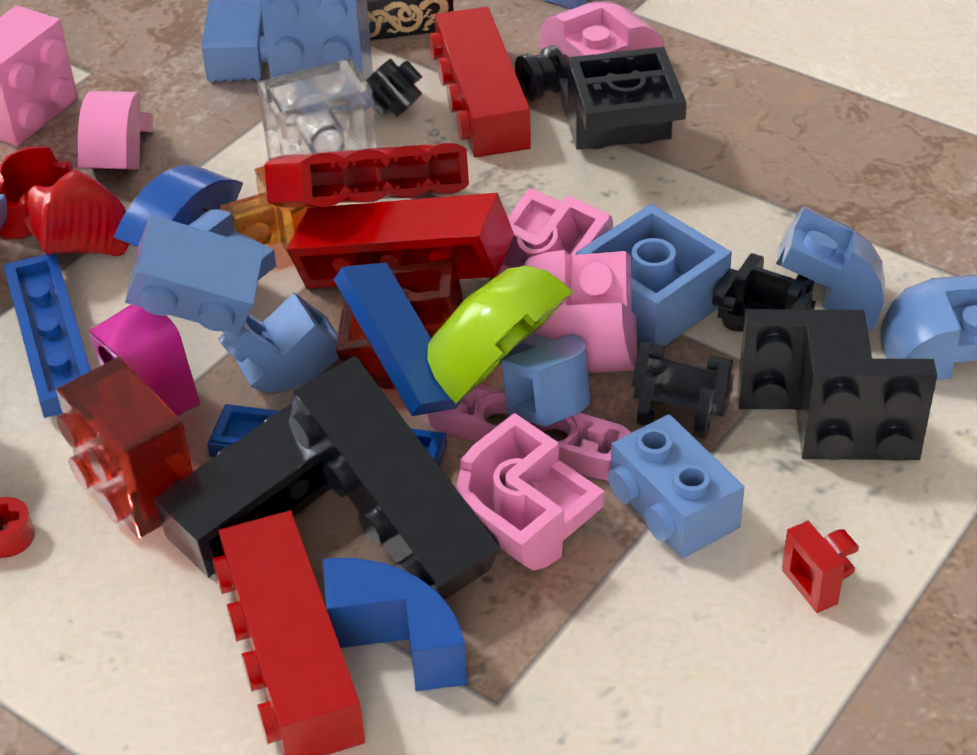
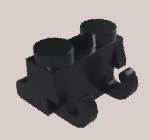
M751 253L739 271L729 269L713 293L712 305L718 307L717 317L722 319V323L727 329L743 332L745 309L814 310L816 301L812 300L813 295L811 292L815 281L800 274L794 279L763 269L764 257Z
M640 342L632 386L635 387L633 398L640 399L637 424L646 426L652 423L654 418V411H652L653 401L697 410L693 436L706 439L710 429V423H708L710 411L712 410V415L723 417L728 408L730 395L733 391L734 374L731 373L733 360L710 355L707 368L663 358L665 346Z

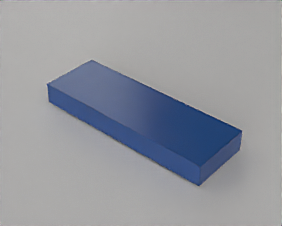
M377 263L342 267L334 281L411 416L456 409L463 399L455 403L434 378L427 360L428 343L431 337L388 264Z

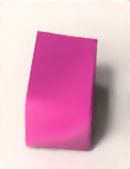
M129 305L89 330L114 405L142 432L149 434L165 423L200 405L180 333L168 316L154 315L145 311L142 307Z

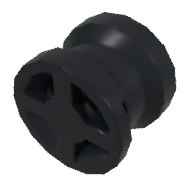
M551 45L544 47L535 56L529 53L519 55L515 61V73L525 97L530 101L542 98L546 91L559 92V79L568 78V65L560 49Z

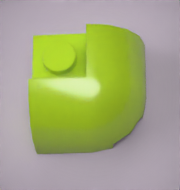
M531 266L508 268L468 296L428 343L427 360L434 378L446 394L455 403H458L487 379L499 366L501 359L506 358L516 346L537 331L573 291L546 270Z

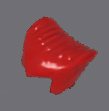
M46 146L26 147L5 156L0 164V194H4L6 198L7 220L0 230V238L23 239L32 235L24 219V216H29L27 205L28 190L33 185L45 187L54 185L62 176L73 169L70 161L59 162L51 148Z
M72 169L52 186L33 185L28 190L27 205L29 216H24L26 226L40 244L44 254L92 253L116 257L125 254L130 244L113 237L126 212L125 206L114 193L89 175L77 169Z

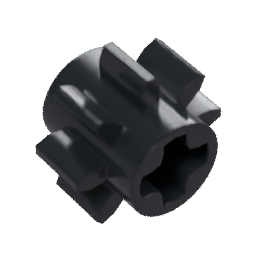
M390 58L365 81L373 91L365 100L379 115L384 114L390 109L398 117L423 94L415 85L422 78V75L408 60L398 67Z

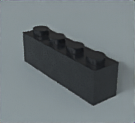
M356 355L294 390L289 425L295 438L305 449L312 447L325 464L323 470L331 488L340 497H345L346 495L360 512L359 522L364 533L374 545H384L395 560V567L416 576L428 584L443 600L490 571L500 550L499 545Z
M292 403L277 414L269 416L257 428L231 446L220 450L211 460L185 478L171 484L166 491L153 499L166 538L208 578L215 574L212 558L223 555L218 530L290 510L294 516L331 489L323 470L325 464L312 447L305 449L300 445L290 428L289 417Z

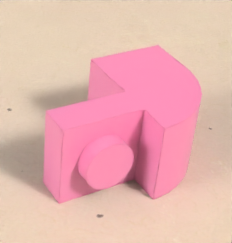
M89 91L85 95L78 122V168L140 170V133H153V114L140 111V92Z

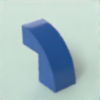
M194 165L173 167L153 179L137 195L125 212L113 237L138 248L150 214L190 225L201 216L203 211L219 209L232 213L243 183Z
M358 558L323 559L327 612L340 648L409 640L415 691L467 685L465 643L461 628L448 604L434 589L416 576L385 563Z

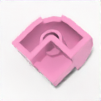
M610 1L584 4L546 18L541 26L539 47L543 49L551 45L556 46L562 52L568 65V57L664 47V42L655 29L630 9Z
M529 187L508 216L514 236L498 275L508 268L524 266V262L527 259L542 253L566 250L570 255H576L577 251L613 228L611 215L567 195L560 202Z
M566 250L542 253L527 259L524 262V266L548 271L573 291L552 316L533 334L554 340L571 333L583 338L586 342L589 373L635 371L637 360V315L632 312L631 256L626 251L570 255Z
M513 413L476 442L460 460V471L456 484L457 491L499 547L533 571L547 568L560 559L563 552V541L604 506V490L560 461L559 443L516 413Z

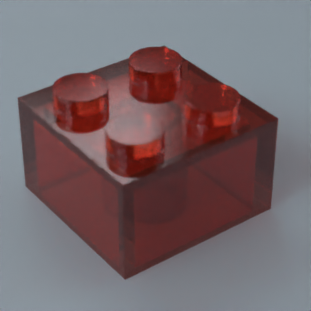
M117 357L56 389L63 413L57 416L56 420L63 437L73 449L74 456L68 459V463L78 483L85 490L93 487L98 493L100 503L108 517L116 524L123 521L136 537L140 539L162 526L153 499L166 491L171 484L192 473L193 468L183 421L120 357Z

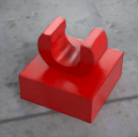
M808 520L787 529L782 571L814 611L819 613L838 604L842 580L855 572V566L846 556L858 552L859 546L845 529L833 531L823 538Z

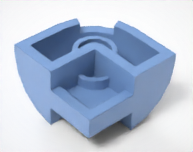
M803 206L795 216L780 243L776 264L825 286L822 308L826 310H864L867 328L873 331L884 303L885 277L881 258L872 243L854 228Z
M977 274L931 278L905 288L892 301L882 321L881 345L886 359H934L937 380L951 379L955 362L977 361Z

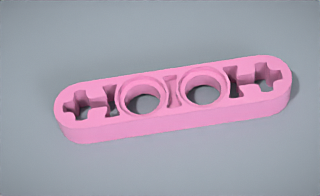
M480 384L465 396L456 409L424 414L425 422L437 431L478 442L497 427V425H492L486 421L488 417L500 413L507 414L505 391ZM578 413L546 427L529 422L542 432L549 429H559L566 432L568 437L557 441L559 443V460L579 474L609 481L608 473L611 471V450L608 454L605 453L608 449H611L612 442L631 433L620 424L583 413Z

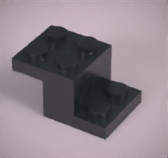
M664 47L568 57V78L559 79V96L576 150L602 149L606 146L632 143L647 144L653 141L672 139V121L684 120L686 118V100Z
M745 309L737 390L739 409L796 410L802 459L920 460L937 380L934 359L872 358L864 310Z

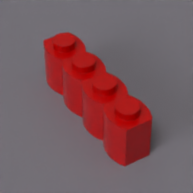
M455 143L289 154L274 157L264 164L267 202L284 208L329 207L338 203H367L380 199L454 194L462 191L469 185L467 149Z

